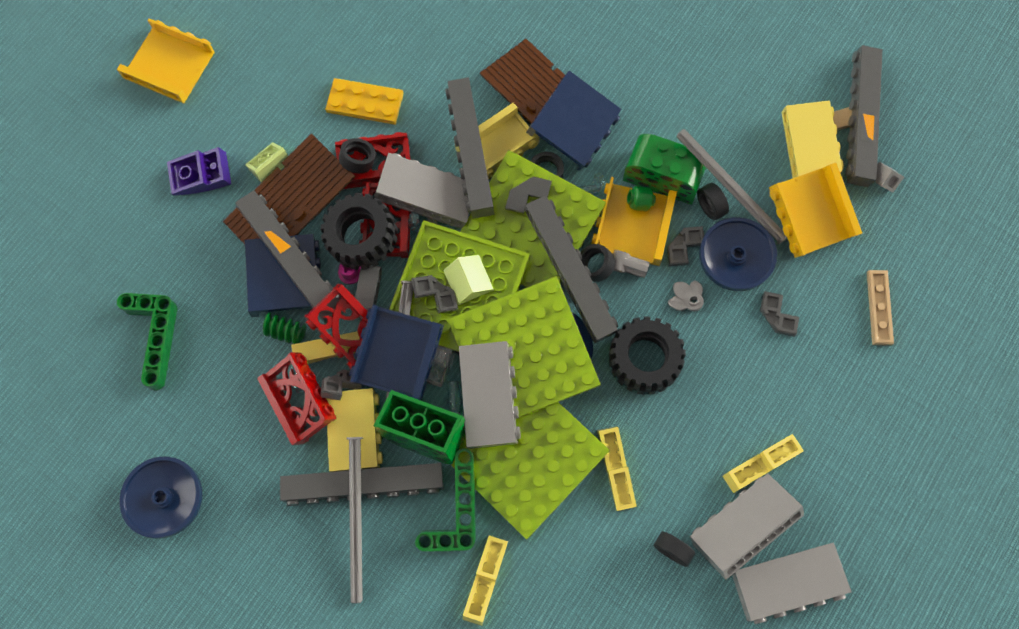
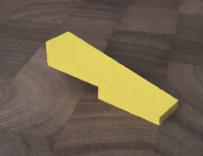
M357 331L340 335L342 339H360ZM322 339L291 345L292 352L302 353L307 359V364L337 356L333 351L335 349L331 343L327 345ZM341 346L348 353L350 347Z
M611 427L597 430L599 441L610 450L604 457V462L616 511L637 507L619 428Z
M792 434L727 472L722 477L731 491L735 493L804 450Z
M488 536L463 613V620L483 625L508 541Z

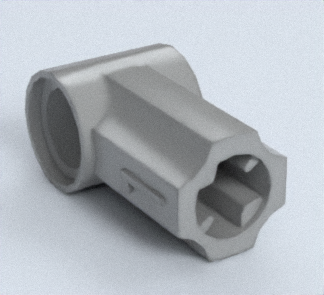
M614 250V271L627 272L645 278L650 262L632 257L626 252Z

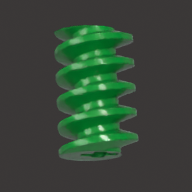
M267 313L263 323L264 336H271L273 339L278 338L279 341L285 340L286 343L292 342V344L301 343L305 336L306 324L300 327V321L293 325V319H289L286 323V317L283 316L279 321L278 314L272 319V313Z

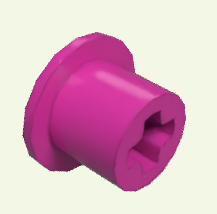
M340 264L338 277L345 284H354L358 282L361 267L358 270H354L350 266L345 267Z

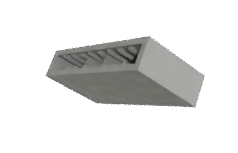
M388 153L374 198L380 199L383 203L459 229L465 226L469 215L465 201H469L468 195L464 196L462 186L466 184L465 179H461L451 172L440 171L434 166H426L416 160L403 158L399 154Z
M507 341L459 346L467 448L518 444L517 439H521L520 427H516L519 411L518 406H514L517 390L516 386L512 385V378H515V368L511 366L510 359L513 358L512 346L509 347Z
M766 474L764 477L758 478L748 490H743L733 502H728L717 515H712L706 524L696 528L690 538L693 546L726 580L804 516L803 506L769 474Z
M834 542L742 568L732 574L747 621H754V624L767 621L766 617L771 615L774 616V619L786 616V611L793 609L794 613L806 610V605L813 604L814 607L826 604V599L842 600L846 598L845 594L851 593Z

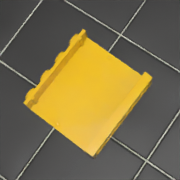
M148 18L147 21L152 27L151 31L130 65L127 67L120 64L117 71L123 79L185 103L215 52L208 40L204 38L199 39L189 32L184 33L174 26L169 27L159 20L154 21Z
M836 162L769 187L770 197L775 203L777 216L781 219L783 232L788 238L790 251L795 258L862 234Z
M611 177L610 183H606L604 194H607L606 200L603 201L606 202V205L602 210V217L599 216L597 218L595 226L599 228L598 233L593 234L591 244L603 245L612 254L614 250H619L630 254L632 257L650 262L649 264L660 266L677 191L669 190L668 196L653 193L656 196L654 206H651L648 211L633 210L627 204V194L632 188L614 184V177Z

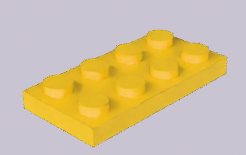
M334 78L325 110L326 113L396 125L404 93L401 89Z

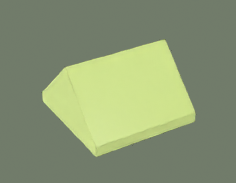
M272 142L246 163L245 166L262 183L277 167L280 170L285 167L282 162L288 155L283 147Z
M479 255L458 257L444 269L449 285L455 292L458 305L494 290Z

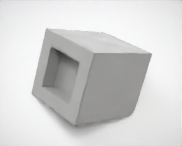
M879 161L877 164V180L875 182L881 187L894 192L904 179V176Z

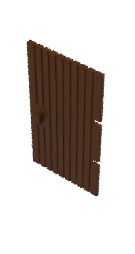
M524 39L480 72V75L510 104L514 103L518 107V112L531 124L565 74L558 68L552 70L551 68L554 64L527 39Z
M311 133L282 162L285 168L281 171L277 167L255 189V192L258 196L260 194L263 195L268 203L266 204L268 209L272 208L278 215L277 221L280 224L283 222L289 230L287 233L289 236L298 235L355 176L343 168L339 160ZM237 207L223 220L228 228L244 244L245 240L260 239Z

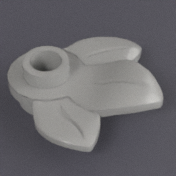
M694 280L690 285L685 282L673 284L676 296L668 300L669 306L679 311L685 309L698 311L703 307V287L698 281Z

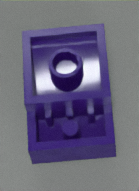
M219 147L203 153L197 150L167 162L171 194L173 196L196 194L232 185L227 154Z

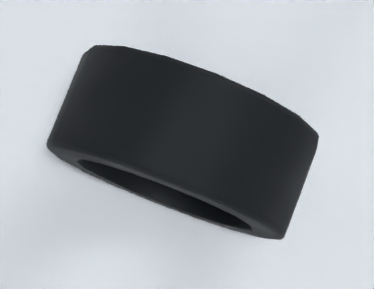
M348 139L341 146L339 162L349 172L358 174L368 172L375 160V149L369 142L363 139ZM347 152H360L367 159L363 161L352 159L348 156Z
M541 152L532 158L531 162L536 165L542 162L555 164L557 167L556 175L563 178L564 164L557 154Z
M709 183L698 189L697 198L699 204L710 219L717 220L728 214V201L716 184Z
M591 244L581 251V261L587 267L594 255L602 253L605 257L602 267L598 271L591 273L590 278L593 282L607 279L615 267L614 255L605 246L600 244Z
M664 531L660 533L653 545L663 555L684 567L689 565L695 555V551L690 546Z

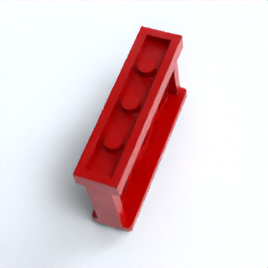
M396 132L392 135L380 134L376 137H359L369 142L376 152L386 158L388 153L398 152V148L392 149V146L402 145L403 151L399 155L411 160L407 133ZM348 139L335 142L336 158L338 160L341 146ZM354 151L353 155L348 154V156L355 160L362 161L366 157L357 151ZM385 160L380 163L378 170L372 171L370 169L362 174L352 173L355 178L344 189L364 187L366 182L378 183Z
M366 182V188H363L362 195L369 194L373 196L378 183ZM383 203L387 208L389 207L390 212L395 217L401 218V221L395 223L400 232L395 234L397 242L393 244L400 246V248H394L392 253L388 252L386 256L409 258L411 212L403 209L395 211L392 205ZM364 219V222H361L360 232L363 234L362 240H359V244L366 241L373 233H370V226L373 230L375 226L373 220Z
M337 284L326 297L305 315L307 319L306 324L313 331L317 329L321 333L319 337L327 345L331 343L334 346V353L339 358L344 357L348 361L346 365L350 369L353 365L355 366L356 360L353 353L357 350L358 346H361V333L368 323L366 319L368 311L342 284ZM336 295L340 296L334 309L326 306ZM347 308L351 309L352 313L350 316L341 314V311L346 313ZM323 310L333 313L332 317L328 315L323 316L327 318L326 324H321L318 321V314ZM360 317L361 321L357 329L360 339L347 340L340 338L339 319L354 320ZM331 328L332 336L325 329ZM341 346L350 347L348 353Z
M290 352L286 358L267 373L257 378L291 445L306 443L310 437L336 419L332 406L329 405L326 398L321 397V388L316 381V376L310 370L307 359L302 353ZM292 364L294 369L290 370L288 377V367ZM282 372L283 379L277 380L276 376ZM291 386H296L305 391L303 409L291 406L289 402L292 395ZM315 409L317 410L320 416V420L318 422H315L310 418V415L318 416L315 413ZM307 423L311 425L309 429L304 431L303 428Z

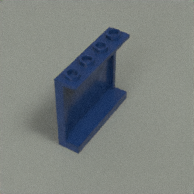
M569 70L561 79L526 133L530 136L537 134L578 164L577 170L579 171L583 167L587 168L592 162V154H596L602 146L600 144L601 140H605L611 132L609 128L617 123L620 118L618 114L622 109Z
M314 234L294 235L300 244L298 247L300 251H305L310 257V264L313 267L316 265L321 269L320 257L317 258L316 252L320 251L319 240H315ZM245 240L247 300L250 316L259 317V313L312 308L262 240Z
M373 305L372 309L369 308L366 319L368 323L361 333L362 343L361 346H358L355 353L357 360L355 366L353 365L350 370V382L360 383L387 392L393 390L422 401L444 325Z

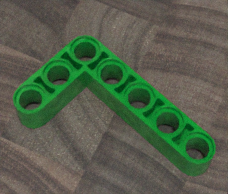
M123 293L117 298V306L129 315L152 316L141 381L151 390H160L164 387L177 305L166 295ZM131 301V304L126 307V304ZM148 302H150V305L147 308H144L145 305ZM169 303V306L163 309L164 305ZM166 321V324L160 328V324ZM163 339L162 344L157 346V342ZM160 358L159 362L154 365L155 359ZM156 376V381L150 384L151 379Z
M462 448L455 454L456 530L422 531L415 540L416 547L420 551L470 550L475 544L474 454L469 448ZM463 451L470 455V460L467 463H463L459 459V455ZM467 472L471 478L470 482L462 483L459 478L460 474ZM462 493H468L471 496L469 503L464 504L460 501ZM461 515H470L471 523L463 524L460 520ZM448 535L451 538V544L443 545L440 540L441 536ZM469 535L472 542L469 545H464L461 542V536ZM421 536H428L431 540L430 545H422L420 542Z

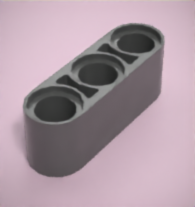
M370 265L369 269H360L355 298L367 311L377 304L382 276V267L380 266L373 267Z

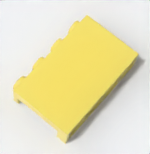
M830 101L787 105L781 113L792 177L804 175L835 162L841 173L844 164L843 160L840 159V143L837 142L836 138L837 126L833 121L834 109L831 107Z
M514 103L478 126L488 179L493 177L508 150L522 157L524 152L535 148L539 143V136L537 134L530 136L526 133L529 126L518 114V107ZM459 146L455 147L456 151L459 152Z
M373 388L342 391L341 400L326 398L329 405L334 409L336 419L327 425L329 472L349 470V440H347V437H363L361 439V469L380 468V464H383V454L379 452L382 436L373 426L379 415L376 406L379 405V394H376Z

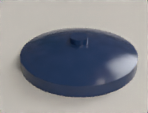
M733 217L717 222L706 232L700 245L699 257L704 272L715 284L731 291H748L762 285L770 277L777 262V248L772 236L763 226L750 219Z
M166 456L151 458L135 467L123 483L119 499L122 517L134 532L142 536L155 539L174 536L186 529L197 516L202 502V486L197 473L187 463Z

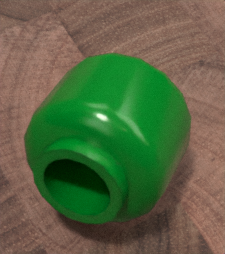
M635 186L632 190L628 191L627 204L630 205L631 209L648 211L651 206L655 205L656 196L653 195L651 188Z

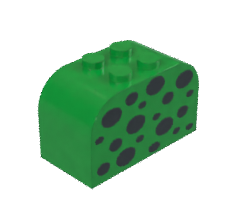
M641 134L636 140L626 165L623 181L636 186L649 187L653 192L668 196L669 190L677 191L676 200L692 205L706 167L685 145L653 134Z
M393 390L390 391L373 425L388 441L412 452L450 465L453 464L455 454L460 449L466 436L465 419L462 415Z

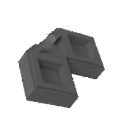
M531 177L510 190L505 209L524 214L529 196L541 198L546 195L548 198L552 181Z
M703 226L683 228L679 235L667 247L669 266L688 265L687 247H698L701 245L704 237Z
M432 275L412 278L411 282L415 299L434 296L438 314L458 310L453 289L448 286L446 287Z
M764 291L760 307L762 315L775 333L795 337L799 317L780 313L783 295Z
M341 370L332 377L323 378L321 397L341 400L342 388L358 390L361 389L362 384L350 382V371Z

